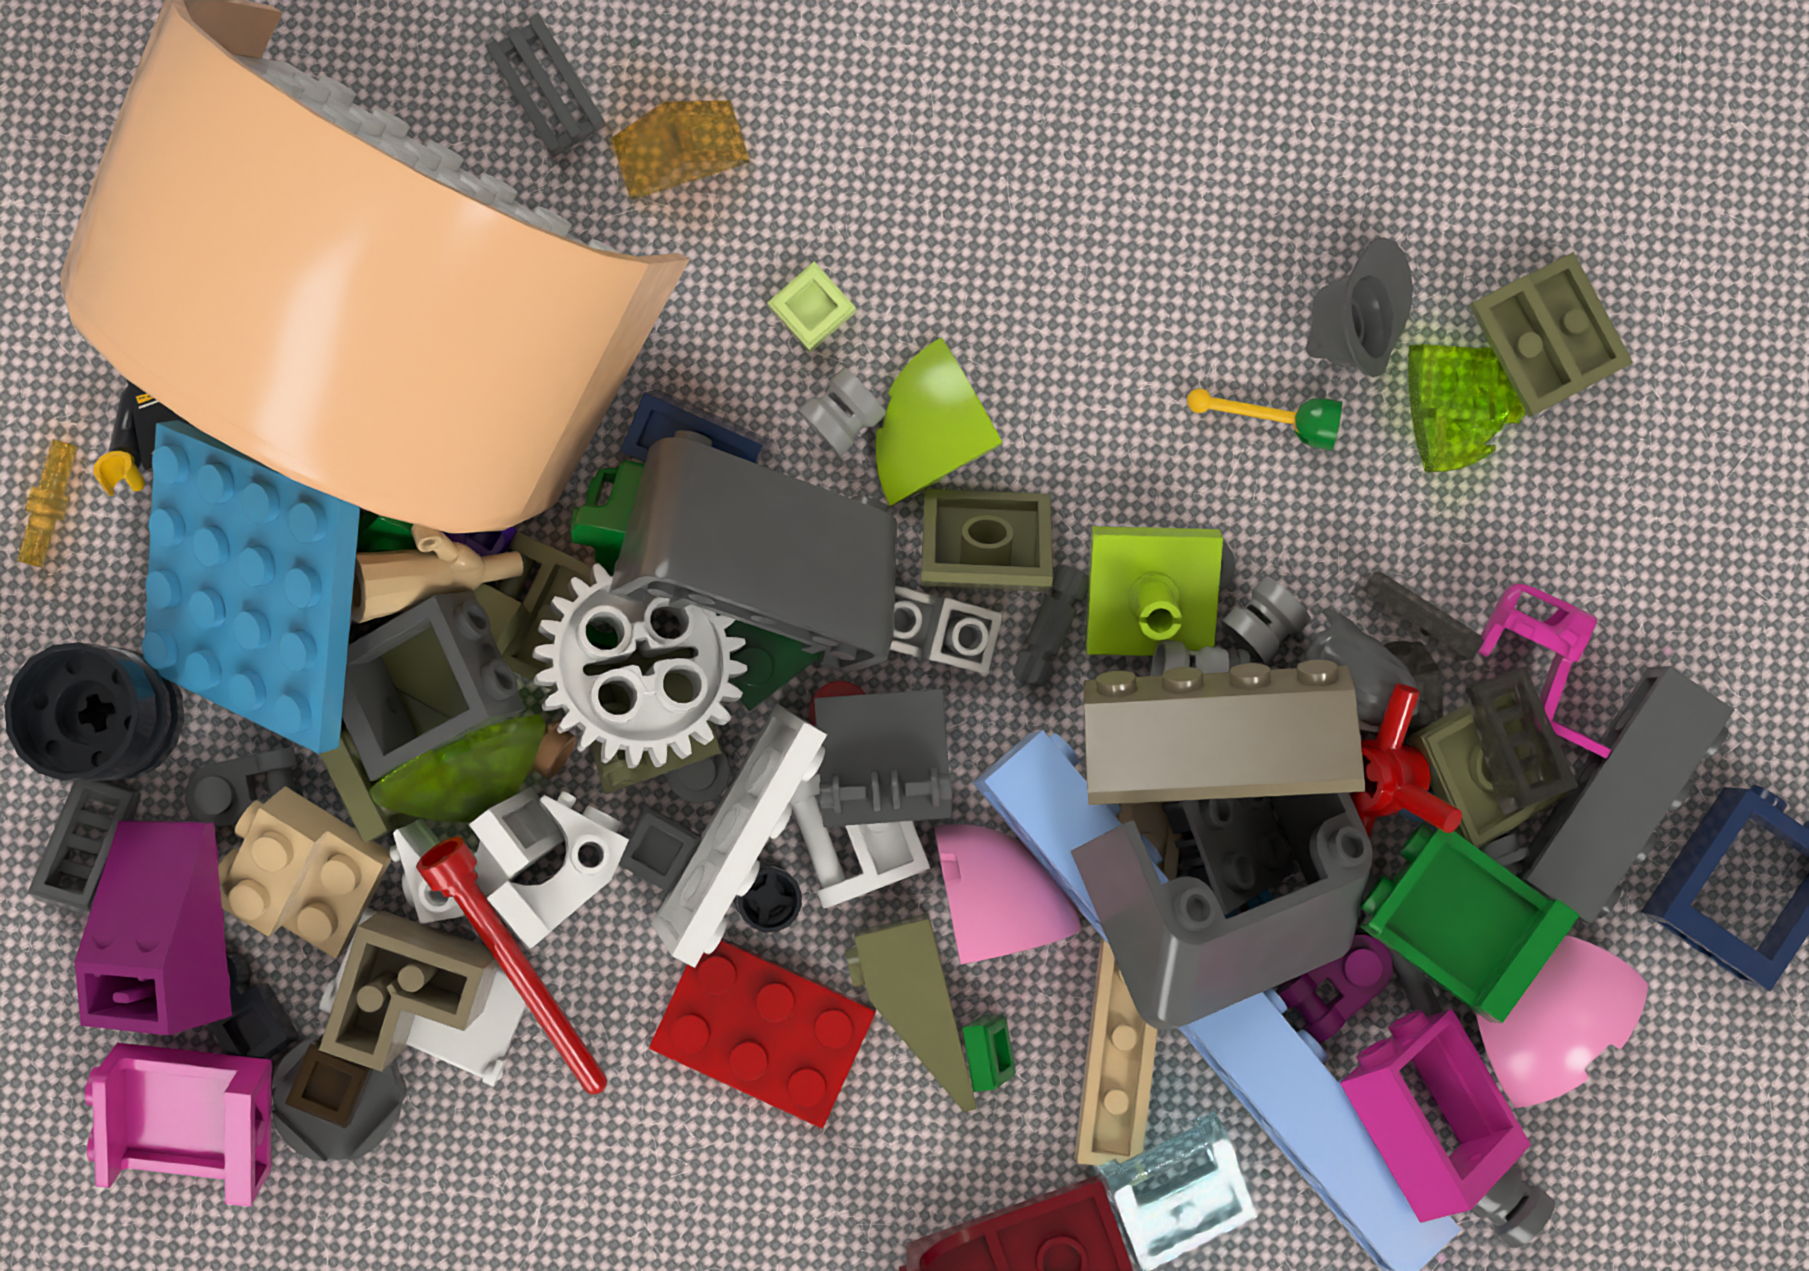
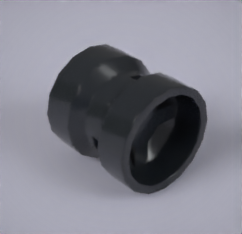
M757 860L760 862V868L754 883L742 897L736 895L733 903L743 920L751 928L763 933L778 932L789 927L798 917L802 907V893L797 881L780 864L771 860Z

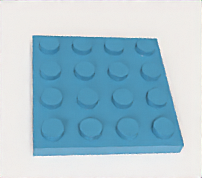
M178 420L156 423L155 451L152 457L153 489L151 515L149 518L148 576L145 583L147 599L145 636L142 641L143 658L152 668L158 670L161 677L318 754L339 748L360 507L294 481L196 427Z

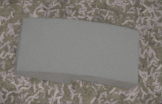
M895 585L894 635L890 651L988 675L1003 613Z

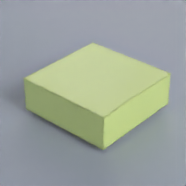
M815 261L767 302L768 307L809 353L857 312L856 307Z

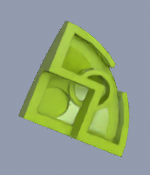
M942 337L926 346L913 357L900 372L888 392L890 401L886 409L887 415L884 416L882 427L876 431L875 449L878 476L889 506L892 507L945 479L946 475L1003 444L982 403Z

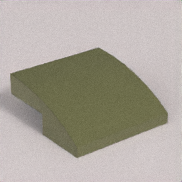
M1574 252L1529 275L1526 274L1469 305L1529 418L1633 363Z
M482 583L477 589L473 590L477 602L488 614L491 624L490 631L502 656L530 612L521 602ZM403 613L383 616L379 627ZM433 626L381 655L395 688L448 719H452L469 709Z

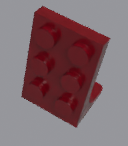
M1100 1175L906 1243L907 1264L899 1267V1271H1133Z

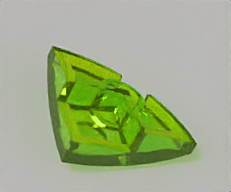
M1428 344L1409 345L1408 382L1414 435L1424 471L1448 472L1473 465L1489 456L1496 450V445L1485 444L1501 431L1506 423L1520 424L1526 414L1492 348Z
M541 714L504 721L467 733L464 736V741L451 744L434 754L433 750L427 751L403 764L369 790L374 803L414 817L445 822H473L488 809L516 794L525 780L540 747L546 726Z

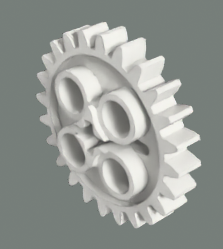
M617 560L616 563H615L614 573H615V569H616V565H617L618 560ZM599 563L594 564L590 570L591 587L582 580L573 577L567 587L574 602L555 596L549 607L561 621L542 620L538 626L537 631L544 637L552 640V644L537 646L532 652V658L550 663L549 669L535 676L533 679L534 685L553 686L555 691L542 704V708L544 711L563 708L567 715L556 729L559 733L566 732L575 726L583 731L577 745L579 751H583L594 740L603 743L601 750V762L603 763L610 761L617 750L622 749L625 750L628 768H635L639 764L643 751H648L655 767H660L666 763L667 746H671L673 751L681 759H684L692 754L689 735L706 745L714 738L706 721L709 720L715 724L724 725L731 719L730 714L720 704V701L736 702L742 696L743 692L728 683V678L741 676L747 671V665L730 660V654L746 644L745 639L726 637L724 630L735 619L724 615L717 616L715 612L694 605L678 609L668 605L670 598L658 597L647 591L644 602L640 604L609 594L613 576L610 577ZM657 610H666L673 613L681 625L680 636L675 639H665L658 636L650 623L651 613ZM593 621H604L610 624L618 636L617 647L611 650L595 648L587 639L586 625ZM688 647L694 648L696 651L695 658L660 660L648 669L645 676H642L639 666L635 665L613 669L594 676H587L583 672L585 665H605L624 662L635 651V648H639V653L643 658L656 657ZM680 673L690 680L693 687L691 702L677 703L666 695L663 688V679L666 674ZM605 684L621 686L630 698L628 713L613 715L607 712L598 700L600 686Z

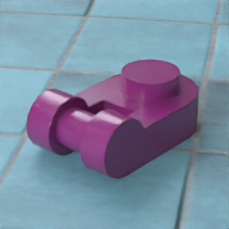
M1357 932L1354 934L1349 951L1343 957L1282 983L1277 988L1276 993L1288 1009L1293 1007L1297 1009L1306 1020L1304 1025L1305 1031L1318 1043H1321L1339 1031L1346 1020L1381 993L1387 986L1393 972L1392 957L1386 946L1379 940ZM1327 978L1339 995L1325 1005L1316 994L1315 989Z

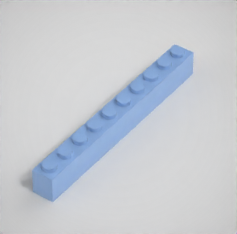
M1044 730L1031 732L972 783L1100 936L1108 943L1071 850L1122 825L1116 818L1121 813V808L1118 804L1088 805L1087 782L1075 769L1080 760L1074 750L1056 733L1049 737ZM1140 834L1160 883L1169 882L1167 877L1157 867L1163 862L1161 855L1151 842ZM1272 988L1195 1022L1179 1027L1178 1029L1381 1271H1420L1461 1231L1450 1215L1422 1223L1419 1222L1340 1085L1344 1078L1337 1082L1323 1065L1328 1059V1055L1321 1045L1303 1029L1296 1033L1281 1014L1287 1010V1007Z

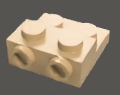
M284 786L264 804L258 800L254 801L239 819L234 832L242 837L244 841L239 850L236 848L232 849L218 866L220 886H222L220 890L222 908L267 937H270L277 929L283 926L336 959L348 947L363 912L369 906L392 860L390 851L375 841L363 843L357 830Z

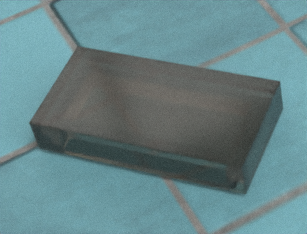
M1379 570L1361 575L1350 592V595L1456 662L1473 660L1484 642L1480 634Z

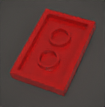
M722 938L712 953L706 954L703 952L695 968L688 964L686 965L648 1049L823 1129L877 1009Z

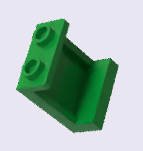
M1421 823L1399 851V855L1407 861L1394 879L1391 881L1383 875L1364 898L1360 907L1368 912V914L1359 926L1487 1021L1502 1024L1580 914L1559 899L1548 900L1455 831L1446 833L1433 825L1429 828Z

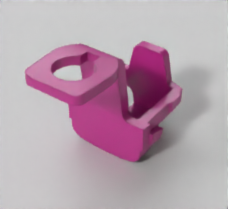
M1521 583L1510 585L1499 598L1475 645L1474 651L1488 657L1504 628L1555 651L1556 654L1535 708V715L1539 724L1604 758H1608L1611 749L1553 720L1573 661L1578 662L1595 629L1597 617L1534 587ZM1523 591L1558 608V610L1546 621H1539L1516 610L1515 606Z

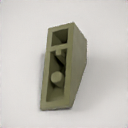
M929 913L855 931L854 940L856 947L845 950L853 986L866 985L869 1001L963 1112L976 1110L975 1097Z

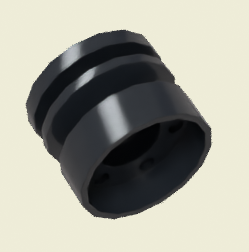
M82 642L52 645L30 657L12 679L4 704L6 733L17 755L37 773L61 781H115L139 778L161 766L177 746L184 724L183 695L178 685L161 677L158 670L152 668L147 663L143 653L127 648L104 647ZM115 707V714L106 718L105 714L113 711Z

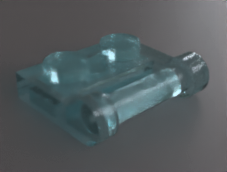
M1214 1111L1194 1120L1195 1127L1120 1164L1116 1159H1113L1097 1167L1099 1177L1110 1197L1132 1257L1141 1271H1149L1257 1217L1228 1134ZM1206 1150L1208 1151L1211 1161L1137 1198L1134 1197L1131 1187Z

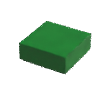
M1004 1013L983 1015L962 1027L973 1092L995 1090L1015 1076L1016 1070L1007 1018L1004 1016Z

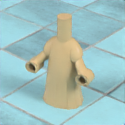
M413 524L411 533L418 549L369 553L356 552L351 615L354 621L362 623L378 617L407 612L434 595L473 591L484 582L522 576V557L518 551L481 557L467 545L452 542L440 530Z

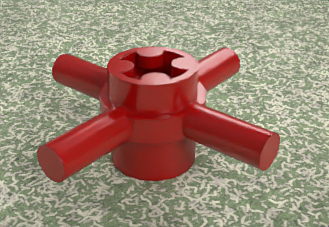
M1396 683L1394 685L1376 739L1361 741L1365 791L1349 792L1369 838L1377 817L1394 815L1403 808L1446 833L1453 832L1460 824L1462 818L1460 809L1428 792L1431 775L1429 764L1424 755L1414 746L1402 744L1420 694L1418 689L1406 684Z

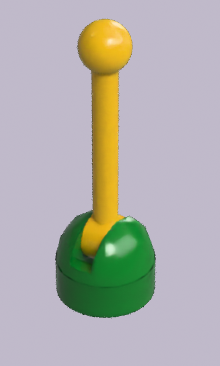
M1202 388L1192 390L1187 396V406L1194 413H1204L1211 409L1292 424L1295 434L1302 443L1313 448L1333 451L1343 401L1312 398L1303 403L1296 412L1211 397L1210 393Z

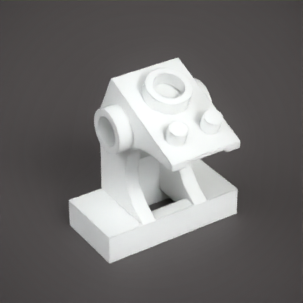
M532 787L493 806L469 824L480 839L478 850L474 854L477 859L475 870L478 873L475 882L486 898L504 883L512 881L537 860L565 841L559 828L538 805L540 798ZM421 818L396 830L393 833L396 845L390 847V856L394 862L400 860L404 868L402 876L403 892L410 906L416 908L420 924L465 915L453 897H444L441 891H432L416 868L419 859L428 850L440 843L425 821Z
M564 791L561 792L557 801L544 795L539 799L540 802L538 803L559 828L565 839L566 855L563 867L552 879L541 885L524 886L507 881L487 898L498 916L527 950L534 947L612 880L629 839L617 834L621 823L611 816L590 806L586 807L583 815L572 810L571 808L577 798ZM591 846L598 852L599 862L596 867L588 868L579 862L578 850L580 847Z

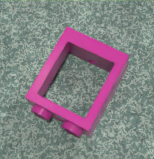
M1451 1008L1426 1017L1423 1010H1416L1399 1018L1388 1027L1392 1034L1390 1038L1378 1041L1362 1050L1356 1056L1360 1065L1344 1078L1340 1085L1416 1217L1422 1223L1472 1210L1531 1144L1453 1009ZM1411 1059L1460 1142V1145L1449 1157L1399 1073V1070Z

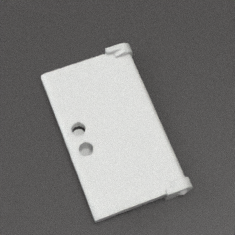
M367 907L362 914L358 926L376 914L377 911ZM355 933L336 978L328 983L326 991L322 996L319 1009L329 1014L334 1004ZM498 966L484 1012L465 1031L415 1015L406 1044L483 1078V1083L495 1087L498 1080L503 1076V1069L509 1058V1054L506 1052L527 1005L501 967Z

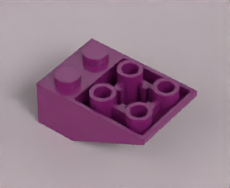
M134 819L118 822L74 961L81 1026L169 1036L232 1016L230 976L227 967L224 935V911L221 902L218 869L219 853L216 844L214 822Z

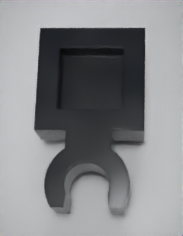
M238 952L226 953L230 976L232 1016L208 1023L226 1055L270 1059L300 1036L269 983L255 984L250 987L251 972L247 960Z

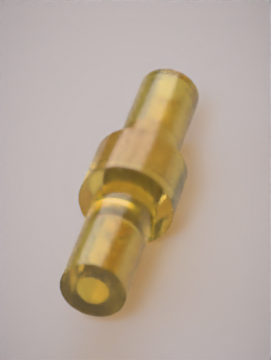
M52 439L39 486H31L24 510L31 513L16 561L43 568L57 519L64 521L70 496L64 494L78 446Z

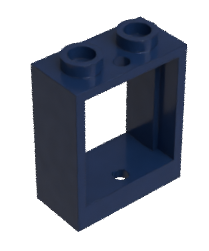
M1752 785L1750 789L1724 787L1641 910V913L1743 983L1771 992L1809 935V872L1757 950L1690 905L1748 818L1808 858L1809 821H1805L1801 825L1783 813L1788 806L1787 803L1758 785Z

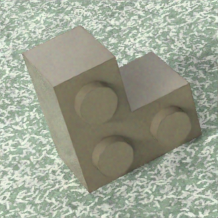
M380 910L357 927L319 1050L382 1072L404 1051L415 1015L465 1031L484 1012L499 964L483 944Z

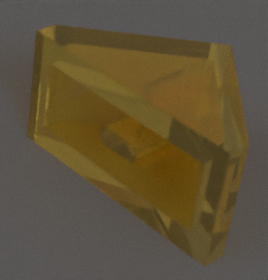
M731 100L664 101L611 138L631 200L750 163Z

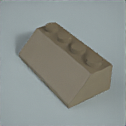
M1317 659L1301 662L1297 665V668L1270 670L1268 666L1263 664L1246 663L1232 667L1229 672L1202 673L1197 668L1177 667L1165 671L1163 676L1136 677L1135 674L1128 671H1110L1098 675L1095 680H1084L1088 805L1365 791L1356 693L1348 665L1337 666L1332 661Z

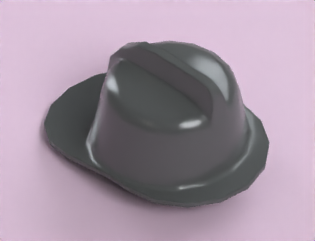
M1387 238L1371 241L1361 253L1350 275L1322 287L1317 292L1312 307L1313 324L1306 344V351L1310 357L1327 359L1329 362L1340 366H1358L1363 374L1372 378L1384 373L1391 352L1409 317L1413 295L1411 269L1405 253L1395 241Z

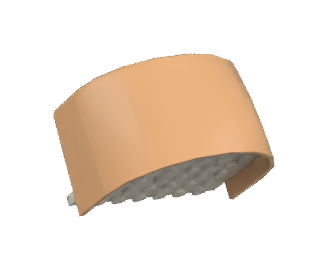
M165 0L96 171L60 277L61 288L71 322L77 331L124 378L197 429L294 481L377 515L448 533L503 531L551 509L560 498L690 259L680 253L638 257L621 254L612 247L594 239L591 240L588 246L568 233L572 225L561 216L539 206L535 212H532L514 201L518 192L510 185L488 174H483L481 179H478L460 168L464 159L454 151L433 141H429L427 146H424L407 136L406 134L410 126L398 117L378 108H375L371 114L354 104L353 100L356 93L338 81L323 75L317 81L286 62L260 59L283 13L271 5L247 0Z

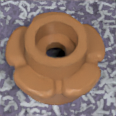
M555 719L549 725L540 721L533 726L525 737L519 752L527 758L524 763V771L531 774L535 770L545 778L551 779L567 762L576 745L577 736L569 731L559 733L556 730L562 721L561 719Z

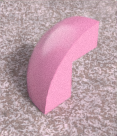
M968 824L934 826L960 965L1050 944L1074 935L1081 930L1078 912L1074 903L1021 841L1000 831Z
M1566 935L1502 1024L1489 1022L1476 1013L1482 1040L1492 1068L1501 1087L1515 1108L1543 1103L1577 1088L1588 1080V1075L1585 1071L1586 1066L1598 1057L1607 1046L1612 1044L1616 1048L1621 1049L1625 1045L1641 1017L1649 984L1636 970L1605 949Z

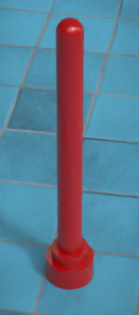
M458 836L452 837L432 847L419 859L416 865L423 879L432 891H441L444 897L454 898L583 1089L591 1095L602 1093L607 1086L605 1073L475 881L478 877V873L475 870L477 859L463 838Z

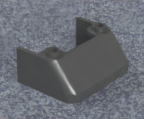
M1349 792L1269 796L1308 886L1228 919L1225 918L1214 892L1201 880L1193 877H1180L1164 884L1160 883L1134 820L1124 823L1071 850L1073 859L1135 1008L1148 1025L1165 1031L1190 1024L1339 959L1349 951L1353 942L1361 909L1360 906L1363 901L1373 858L1371 842Z

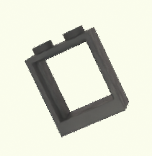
M473 591L434 595L348 645L342 718L370 781L408 773L525 710L517 691L518 684L515 674L508 664L504 662L490 631L491 624L488 614L477 602ZM433 626L469 709L417 737L381 655Z

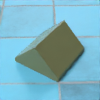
M925 489L920 587L1047 592L1052 587L1053 558L1050 494Z

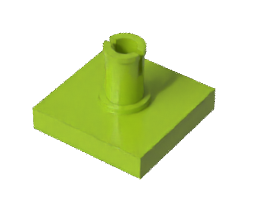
M1091 526L1085 631L1086 654L1154 656L1160 640L1165 639L1183 642L1188 650L1199 651L1205 646L1214 647L1223 547L1221 530Z

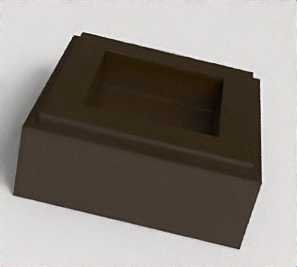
M315 1040L309 1044L285 1104L345 1129L351 1125L373 1069L319 1050L321 1042Z

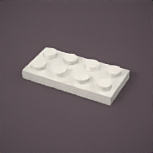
M776 704L704 830L701 840L651 923L671 956L694 968L703 952L710 954L718 946L727 926V919L724 918V915L735 896L742 897L751 888L760 868V862L756 859L769 837L775 839L784 830L792 813V804L789 803L801 780L807 782L814 776L824 758L825 748L821 745L827 734L779 704Z

